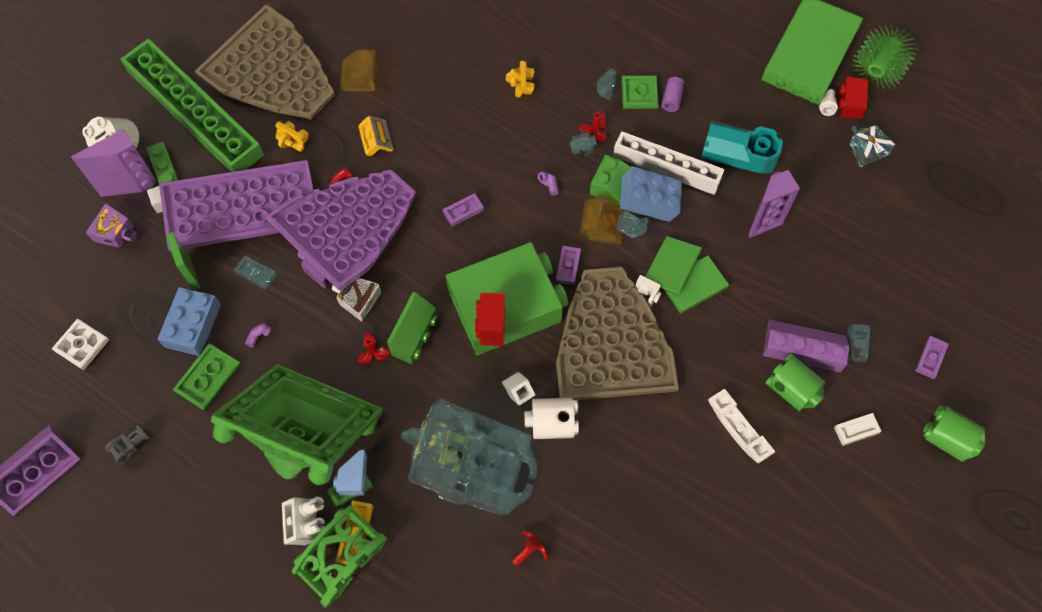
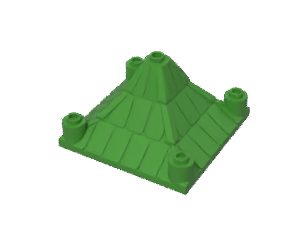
M276 364L212 415L211 422L214 423L213 437L218 442L227 443L235 438L236 432L242 433L246 439L264 452L269 463L283 478L293 479L298 476L303 468L310 467L309 479L314 484L322 485L329 482L333 465L361 435L367 436L375 432L377 421L382 415L383 408Z

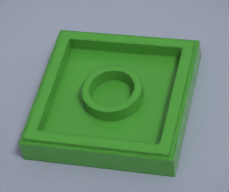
M622 76L623 109H658L657 76Z

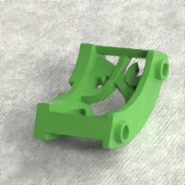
M352 505L346 509L341 508L335 514V518L316 536L306 550L294 560L295 566L291 571L294 575L298 574L322 598L320 602L326 608L342 595L345 588L354 578L351 574L356 572L357 567L363 568L365 564L382 550L387 540V537L373 529L354 510ZM348 519H351L359 527L354 535H350L353 531L352 525H349V528L346 530L343 529V524ZM364 532L372 541L359 536ZM348 542L344 552L348 563L346 567L339 564L326 567L325 552L328 544ZM355 543L356 545H354L353 549L357 548L358 554L352 556L351 548ZM310 561H312L314 565L312 569H309L307 567ZM333 569H336L338 571V576L334 578L333 573H330L328 575V572H330ZM319 570L320 573L317 576L312 572Z

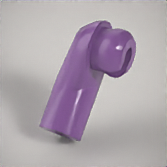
M540 172L538 180L549 187L550 195L555 196L559 194L556 178L549 173Z
M261 323L251 329L245 344L249 347H254L261 334L264 336L270 334L271 327L267 326L266 323Z

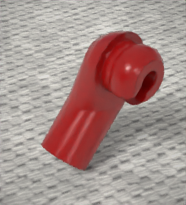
M343 168L334 174L330 185L340 182L344 178H352V171H349L348 168Z

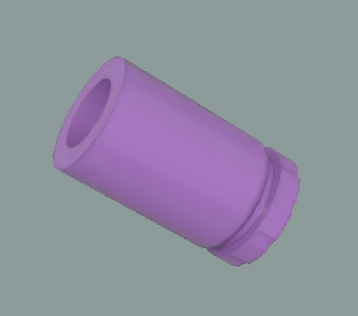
M671 77L667 81L661 104L662 108L666 111L675 112L679 108L685 85L681 78Z

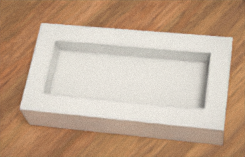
M873 413L834 427L842 446L881 432Z

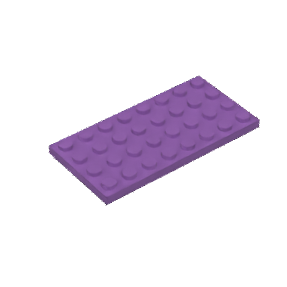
M307 160L159 183L166 234L173 232L184 249L280 233L267 220L266 216L297 195L302 194L306 196L313 194ZM167 241L168 250L171 251L169 243Z

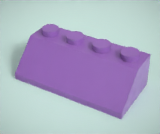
M789 170L784 172L778 171L771 176L748 235L750 238L783 225L800 189Z
M774 320L768 321L763 356L785 360L792 353L807 366L840 373L847 365L849 344L845 335Z
M50 425L0 465V505L13 516L80 460L79 456Z

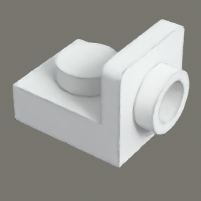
M641 275L639 276L635 288L642 295L650 296L648 300L649 307L652 306L653 302L657 303L662 294L659 292L660 284Z

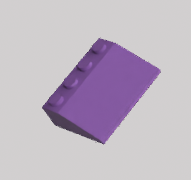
M124 129L71 156L101 197L143 192L158 183Z

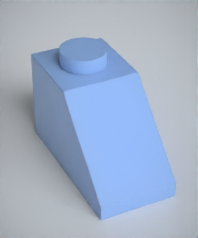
M359 450L338 469V475L334 477V489H336L339 495H364L367 465L365 450Z

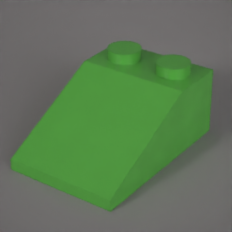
M605 154L591 182L590 195L620 206L622 175L630 166L621 160Z

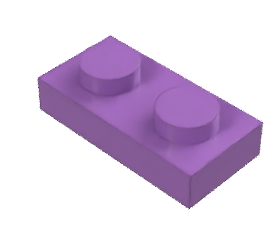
M474 193L442 210L451 227L484 211V207Z
M562 246L556 276L557 283L575 284L581 253L580 248Z
M929 336L915 371L934 379L937 376L949 344Z

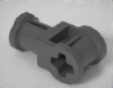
M136 425V429L127 436L122 434L118 438L111 440L105 449L107 452H111L115 457V462L120 465L127 462L138 451L137 445L145 439L148 440L150 437L140 425Z

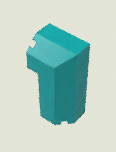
M711 121L701 158L761 174L772 173L780 156L783 141L777 137V133L773 129L759 126L755 131Z

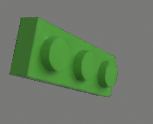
M161 142L147 147L146 149L158 182L178 181L165 143Z

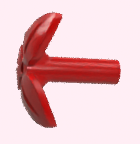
M598 112L594 113L593 126L581 124L579 125V130L588 136L595 133V140L605 141L607 135L605 132L600 131V129L606 127V115H601Z
M366 333L363 346L368 352L361 353L358 356L357 363L367 365L372 362L373 356L378 361L384 360L389 357L390 351L384 347L375 349L377 346L376 339L370 333Z
M523 531L521 534L528 537L526 547L512 562L518 567L535 549L540 550L546 560L547 551L544 545L534 534Z

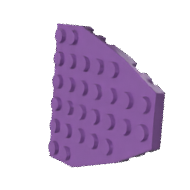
M387 170L382 173L369 174L367 178L358 179V176L331 184L330 188L322 191L319 188L315 189L313 194L306 196L302 194L297 195L266 217L328 281L341 291L373 266L400 228L415 198V191L392 170Z

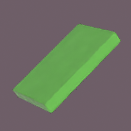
M173 232L166 234L176 267L193 290L200 289L201 287L190 256Z
M666 236L645 277L660 284V288L680 294L702 251V247Z
M706 256L695 263L680 294L665 289L664 291L681 314L727 289L729 284L710 257Z
M209 343L177 383L173 391L206 412L242 364Z

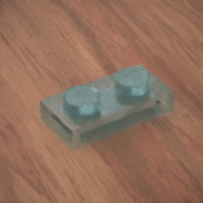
M245 255L234 269L236 274L266 290L277 276L275 271Z

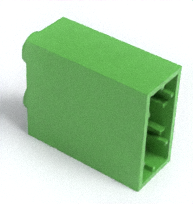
M532 242L445 275L448 292L476 356L500 347L481 346L479 338H476V300H480V293H505L504 345L558 324L562 320V307L568 305L567 295L561 284L552 286L547 276L553 273L549 257L545 252L537 254Z

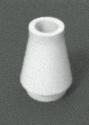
M832 89L826 90L819 106L821 113L825 116L833 115L838 109L835 91Z

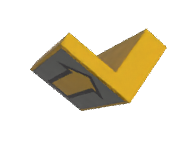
M368 116L358 125L366 155L372 156L379 149L393 151L385 120Z

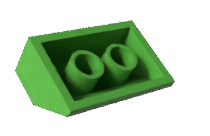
M415 292L409 298L387 341L393 357L412 365L415 359H419L422 352L421 347L423 343L428 341L430 337L429 331L432 326L436 325L439 317L436 307Z

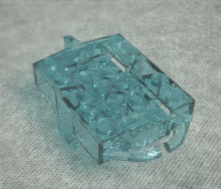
M442 399L433 402L420 429L410 428L401 433V438L414 446L408 481L438 492L437 497L455 504H470L502 516L510 514L511 510L526 501L533 491L534 486L526 484L522 493L517 494L514 492L522 462H526L529 466L528 477L531 479H536L537 463L530 446L532 435ZM453 427H456V428H458V429H461V430H463L464 432L459 431V430H457V429H454ZM487 441L494 442V443H496V444H499V445H501V446H504V447H506V448H509V449H511V450H514V451H516L517 453H515V452H513V451H510V450H508V449L502 448V447H500V446H497V445L492 444V443L487 442ZM458 450L463 454L462 460L457 456ZM477 457L481 460L480 467L476 464ZM457 483L465 485L466 493L454 489Z

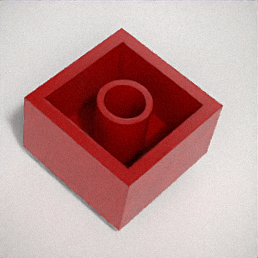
M480 293V300H476V338H479L481 346H504L505 293Z

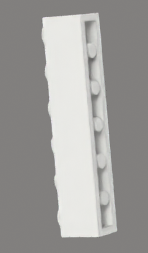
M622 131L614 147V158L661 175L682 180L684 184L714 195L724 172V169Z

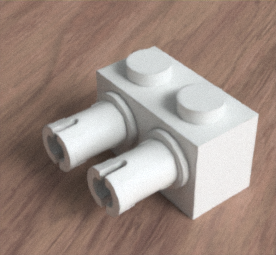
M315 497L314 499L292 498L282 503L284 544H310L316 538L318 532L325 528V526H321L325 524V521L322 518H316V512L324 508V505H320L324 503L321 497Z

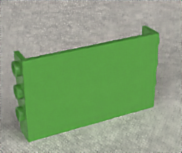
M803 0L769 61L762 80L820 105L863 18L820 0Z

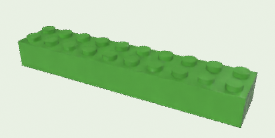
M149 39L121 58L126 70L230 172L246 170L264 156L260 144Z

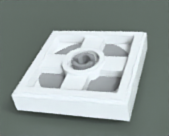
M77 318L54 345L52 350L82 370H85L109 339Z

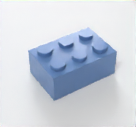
M631 166L622 175L620 208L670 222L680 214L682 180Z
M179 287L157 340L164 348L199 356L204 350L221 304L214 295Z

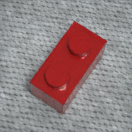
M846 77L844 83L840 84L839 94H841V98L838 103V109H841L840 116L862 119L867 109L868 79Z

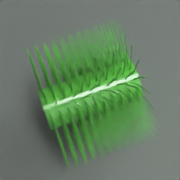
M892 24L891 34L893 37H890L889 31H887L888 37L886 38V35H884V41L881 40L883 38L880 37L881 34L876 29L875 31L880 38L879 41L874 33L870 31L875 42L871 41V37L868 38L869 41H864L866 46L862 50L857 51L860 52V55L855 56H858V59L860 56V60L853 61L858 63L861 61L860 64L866 61L863 68L868 69L869 76H873L874 79L876 77L877 82L878 78L882 82L881 77L885 76L892 82L893 76L897 79L898 74L900 79L902 77L900 75L901 69L906 70L907 68L908 70L909 68L906 64L909 65L910 63L912 65L910 61L907 63L908 54L906 51L909 48L901 47L912 44H901L903 41L900 42L899 37L896 38L893 35Z

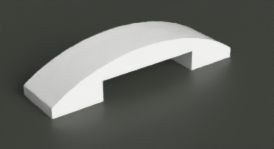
M725 389L709 398L708 401L724 427L754 461L759 464L775 453L766 439L756 433L736 408L737 403Z

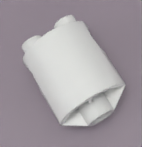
M96 117L87 124V127L83 128V135L89 147L124 129L135 148H137L139 142L138 129L128 119Z
M573 398L532 399V411H524L525 427H533V439L574 438V435H577L579 432L578 421H574V415H577L578 412L577 400H573ZM565 414L568 417V421H559L558 415Z

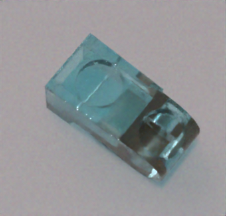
M852 324L847 328L848 360L865 363L868 357L870 326Z

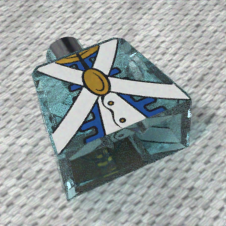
M861 122L852 127L855 134L850 141V147L860 167L890 155L895 147L894 142L875 125L865 129Z

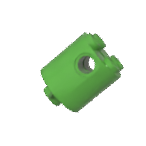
M791 353L784 360L785 365L780 363L773 371L775 376L771 375L765 384L798 412L804 408H815L824 398L823 386L826 382Z
M940 405L934 413L935 419L933 422H928L923 429L925 440L961 462L977 456L985 445V428L954 411L949 406L943 407Z

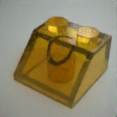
M358 49L343 59L340 91H375L378 64L375 50Z
M602 195L586 200L580 234L595 242L621 244L625 211Z

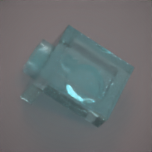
M610 68L597 81V92L608 100L612 98V87L616 83V71Z
M625 210L621 213L616 228L631 238H636L646 232L649 219L645 217L640 220Z

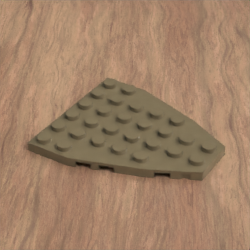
M267 4L194 71L197 77L224 96L272 112L312 119L335 96L320 62L309 46L305 44L302 36L295 30V26Z
M622 267L584 270L574 298L569 306L556 360L559 397L585 400L678 391L673 351L666 343L664 334L660 331L648 303L643 295L638 293L635 284L627 277Z

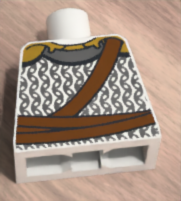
M360 278L341 291L334 285L332 287L333 291L339 293L337 295L338 303L362 322L381 294L378 284Z

